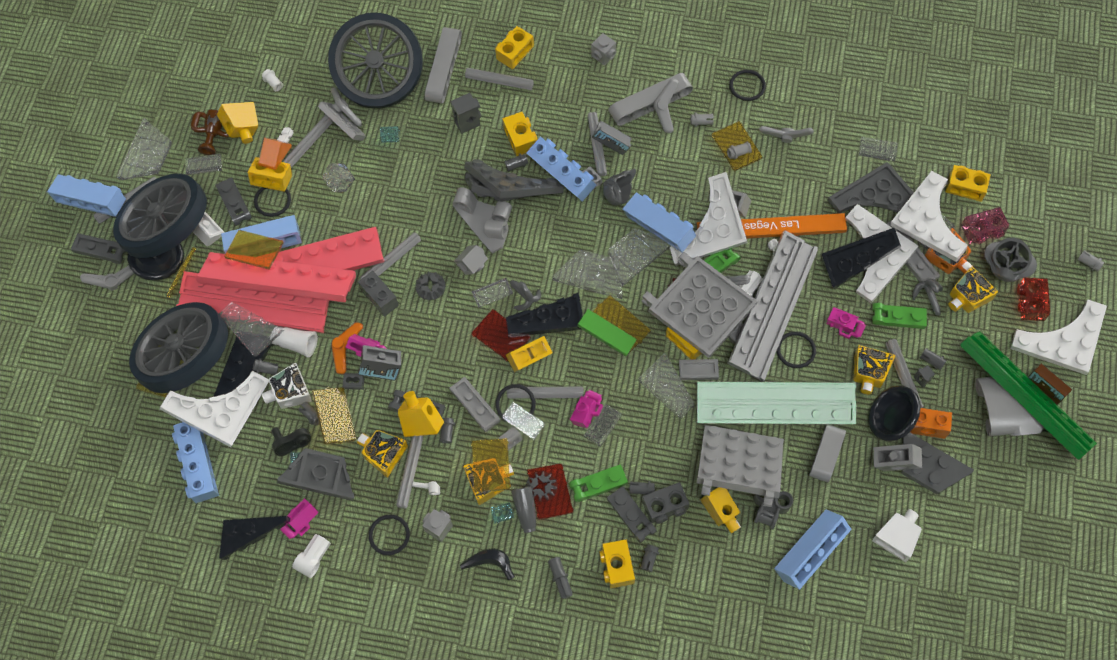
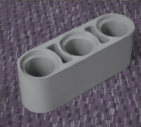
M829 424L826 425L809 474L810 477L829 483L846 430Z

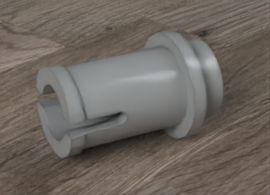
M695 112L690 116V123L695 127L697 125H713L714 120H706L714 118L713 113L697 114Z
M748 142L737 146L731 145L727 149L728 157L734 160L739 156L752 152L751 145Z
M1086 250L1078 258V261L1092 268V271L1095 270L1097 272L1105 263L1101 261L1102 258L1098 259L1086 252Z

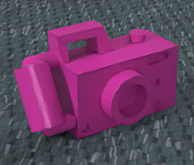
M833 307L826 323L830 327L839 329L838 335L850 339V336L861 337L866 326L863 321L858 320L859 317ZM856 323H858L855 332H853Z
M356 334L349 337L346 348L355 351L356 355L360 357L363 345L387 349L384 345H380L381 342L371 338L366 339Z
M590 389L586 391L584 397L581 396L576 404L570 421L576 426L588 428L592 418L599 416L603 405L600 404L602 395Z
M304 498L287 515L290 517V522L280 528V530L289 539L294 538L297 534L302 536L310 528L309 522L319 512Z

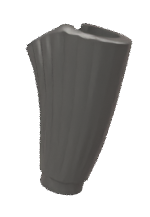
M523 486V488L519 489L514 488L511 494L524 533L536 531V511L531 486Z

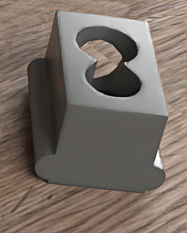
M927 365L924 368H919L914 378L924 388L932 380L935 373Z
M344 373V389L364 390L365 378L363 375Z

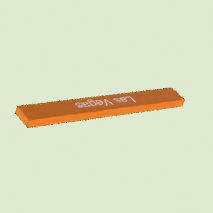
M845 213L741 219L746 239L781 237L782 232L785 230L795 236L847 232ZM697 222V229L700 227L701 222Z

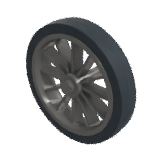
M373 12L355 16L339 28L330 44L328 65L335 85L346 98L364 107L384 108L399 103L414 90L421 76L423 58L417 37L404 22L388 14ZM369 28H382L377 50H374ZM365 29L371 47L370 52L354 38L357 33ZM388 29L396 33L397 36L380 53L385 30ZM400 38L403 40L407 48L406 51L383 57ZM353 39L367 55L362 56L345 51L349 41ZM348 54L363 58L365 62L343 67V55ZM408 54L409 58L408 68L384 62V60ZM368 65L350 83L345 71ZM383 65L407 70L399 83ZM380 68L398 84L388 92L385 91ZM371 69L366 92L355 88L354 85ZM375 69L377 70L383 92L381 94H369Z
M181 173L165 175L149 182L135 192L120 209L113 226L115 240L123 250L137 258L154 257L171 250L185 240L200 223L207 206V198L203 189L192 177Z
M185 303L167 310L155 318L135 341L129 358L132 374L141 385L156 393H169L170 390L175 392L188 387L208 373L221 357L228 339L226 323L216 310L205 303ZM180 360H183L184 363L179 366Z

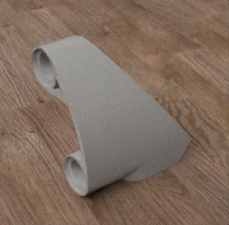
M458 188L452 203L453 207L491 253L502 249L508 234L507 222L512 205L506 201H497L496 206L478 201L469 189Z
M993 377L976 379V392L978 396L984 397L989 419H986L985 426L989 437L1041 433L1044 427Z

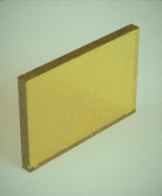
M740 121L712 133V138L734 172L763 158ZM745 142L750 143L751 153L739 156L735 160L728 157L727 149L731 145L737 146Z
M238 230L224 257L270 270L283 245V241Z
M192 247L170 286L166 297H171L196 251L195 247Z
M508 439L472 441L474 492L510 490Z

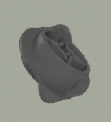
M1006 238L1002 241L991 243L985 249L984 256L987 263L990 265L993 274L1002 281L1014 282L1021 278L1029 277L1036 271L1037 263L1031 250L1025 242L1018 238ZM1008 248L1010 251H1000V249ZM1013 254V256H1012V258H1011L1012 261H1011L1010 265H1008V263H1009V258H1010V256ZM1012 268H1016V269L1021 268L1022 270H1020V271H1015V272H1014V271H1012V270H1010V269H1012Z

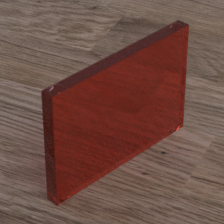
M494 309L490 311L471 333L473 337L477 338L507 362H509L506 357L508 353L526 345L531 339L529 335L508 338L506 318Z
M562 463L527 470L530 483H532L530 478H536L535 472L538 476H541L544 471L545 477L551 474L549 480L556 479L555 483H551V485L557 487V489H551L554 496L548 493V500L544 495L541 500H539V495L534 496L538 520L574 513ZM537 478L538 485L535 488H533V490L541 489L545 494V486L548 483H542V481L539 478Z

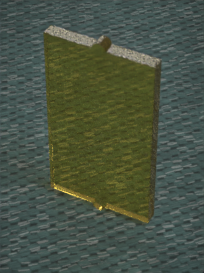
M611 295L601 304H598L597 308L593 311L637 339L629 353L638 344H642V340L651 332L645 324Z
M327 387L326 389L313 390L312 394L324 444H342V442L356 441L344 388Z

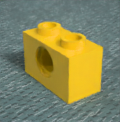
M523 112L502 118L504 131L515 155L519 156V153H527L538 140L535 131L532 132L530 129L531 123L529 118H525Z
M627 539L602 544V550L599 551L601 563L606 565V570L603 571L605 583H609L610 589L635 584ZM618 560L622 563V566L618 569L613 568L611 562Z

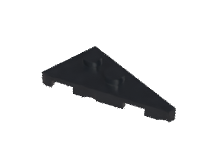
M276 516L223 520L219 559L227 560L229 555L238 550L242 551L250 544L260 541L270 531L274 529L279 530L290 522V517Z

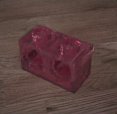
M1001 207L966 216L961 224L969 244L976 242L980 244L993 237L998 239L1005 235L1010 226Z

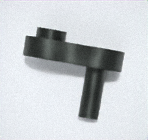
M278 427L271 430L275 439L272 449L276 456H285L297 448L307 446L311 441V435L305 428L297 429L285 437H282Z

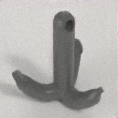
M931 278L919 282L913 290V300L915 301L920 290L925 288L933 312H935L936 316L941 315V309L935 293L942 291L943 287L938 281Z
M511 280V286L526 300L524 304L514 306V309L518 311L526 310L532 303L538 302L541 299L542 293L540 289H537L536 295L533 296L524 282L518 283Z

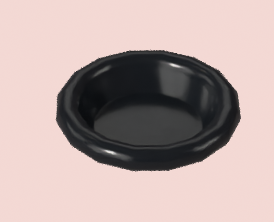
M178 244L171 250L154 257L137 258L128 254L127 261L129 268L136 276L145 280L158 281L169 278L179 270L183 264L184 251L182 245Z
M903 385L892 386L882 391L874 400L869 411L868 421L873 434L884 441H896L905 437L915 427L920 417L921 405L918 395L911 388Z

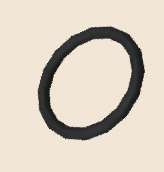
M745 69L738 71L732 76L729 88L736 98L743 101H753L763 95L766 90V82L758 72ZM744 73L756 75L762 82V89L756 96L743 97L733 88L735 78Z
M261 187L256 192L254 207L263 216H279L290 206L291 194L287 188L285 190L287 203L282 210L276 213L264 212L258 206V197L267 188Z
M789 332L782 336L777 349V355L786 366L803 368L814 361L816 346L807 334ZM797 335L804 337L810 342L812 355L807 362L792 364L783 358L780 346L787 337Z
M511 384L504 387L496 398L498 415L505 422L519 424L515 420L511 421L510 419L509 421L508 418L504 417L500 409V399L507 390L520 388L529 394L532 401V408L523 420L524 422L528 421L530 418L528 416L532 417L536 409V400L533 393L521 384Z
M384 515L372 523L368 539L371 547L376 552L382 555H394L401 552L407 546L410 539V529L403 518L396 515ZM385 519L400 521L406 531V538L403 544L393 551H383L373 541L375 526Z

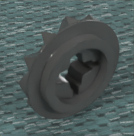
M428 271L424 275L421 274L420 278L416 280L415 288L421 298L435 300L444 293L446 285L443 277L437 274V272L430 273ZM429 280L432 281V284H435L432 285V291L426 286Z
M542 471L535 472L528 477L526 486H531L535 502L545 503L554 498L557 493V481L552 474ZM538 480L542 484H547L545 486V494L541 489H536L538 487Z

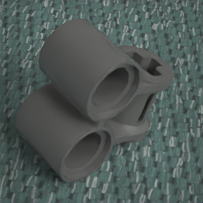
M782 491L779 498H774L772 501V507L763 506L764 499L760 498L758 494H754L753 500L759 506L754 523L760 522L774 530L779 514H786L793 504L792 495ZM784 499L788 505L781 506L778 500Z

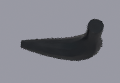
M496 548L479 551L460 565L461 570L482 564H494L501 568L508 581L515 578L511 570L509 557L505 552Z

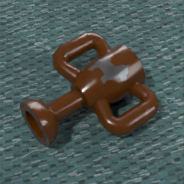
M213 109L208 110L207 114L200 111L195 112L190 125L191 130L207 135L205 143L198 147V151L207 156H213L216 153V149L212 145L216 135L225 138L229 137L227 132L221 130L222 123L217 117L218 110ZM200 117L205 119L204 127H198Z

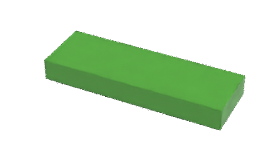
M589 309L577 325L624 356L628 355L637 340Z

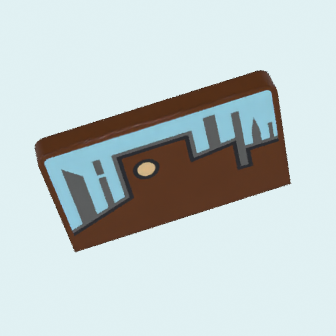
M1042 363L1029 375V378L1057 405L1072 391L1068 385Z

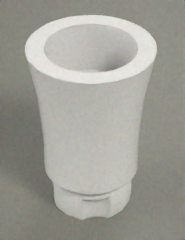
M275 327L271 338L273 344L300 353L306 357L313 355L318 340L315 331H303L288 327Z

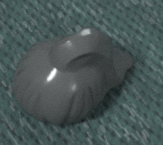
M636 169L625 170L613 175L603 183V194L609 203L618 206L630 200L631 182L636 175Z

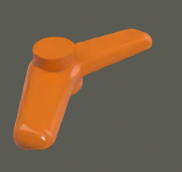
M355 322L332 341L331 347L335 369L338 374L346 373V345L350 336L353 334L357 335L363 329L362 323Z

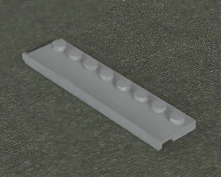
M786 230L782 232L755 296L758 303L747 315L727 364L760 380V382L765 380L818 247L810 246L805 243V240Z

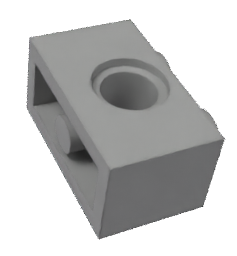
M914 444L874 447V467L882 471L922 468V449Z

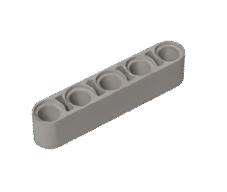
M446 27L442 29L425 90V101L441 104L445 101L462 37V31L459 29Z
M679 73L612 104L608 111L616 124L621 126L654 111L653 102L670 79L678 80L679 84L669 104L690 94L693 86L684 73Z

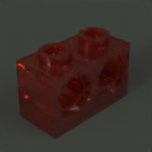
M1024 277L1017 286V295L1020 296L1018 312L1021 313V320L1045 321L1050 315L1048 279Z

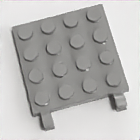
M683 252L678 257L680 259L678 263L687 268L658 299L647 291L642 296V302L650 307L649 313L710 358L750 313L758 301L697 256L695 259H692L687 253Z
M705 425L697 483L703 484L701 494L710 496L711 486L763 495V506L772 507V501L774 498H779L784 439Z

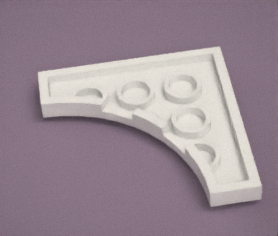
M931 171L891 221L890 226L957 262L968 245L949 230L941 215L940 195L948 179Z
M726 172L708 178L710 184L708 212L695 232L696 237L683 251L692 259H695L697 256L702 258L748 243ZM671 246L670 250L674 264L676 266L680 265L678 257L682 252Z
M858 204L845 218L862 238L892 228ZM897 231L901 247L867 268L865 277L856 290L858 295L871 304L918 249V245Z
M1087 300L1080 315L1072 323L1056 331L1032 333L1017 329L1014 333L1010 349L1087 375L1107 306Z
M252 371L249 377L232 392L209 399H195L170 390L160 406V410L231 447L266 388L269 379Z

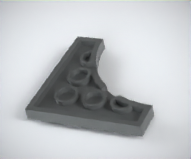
M479 159L465 162L464 169L499 198L563 193L564 186L555 178L533 179L520 177L514 173H505L494 169Z
M886 162L828 198V202L838 214L854 208L857 204L861 207H881L898 213L914 192L892 166Z

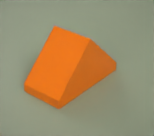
M264 138L258 162L259 166L276 170L292 145L276 139Z

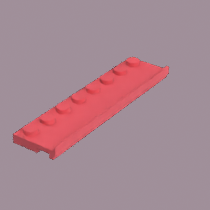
M376 227L258 257L260 259L345 270H357L384 262Z
M214 252L209 253L199 274L196 275V281L202 284L337 302H346V296L350 292L356 278V272L353 270Z
M186 271L183 273L179 291L180 299L176 306L200 302L211 306L224 319L324 333L330 300L202 284L196 281V275L199 273Z

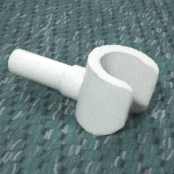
M434 481L429 483L413 482L412 484L413 487L429 489V495L440 494V486Z

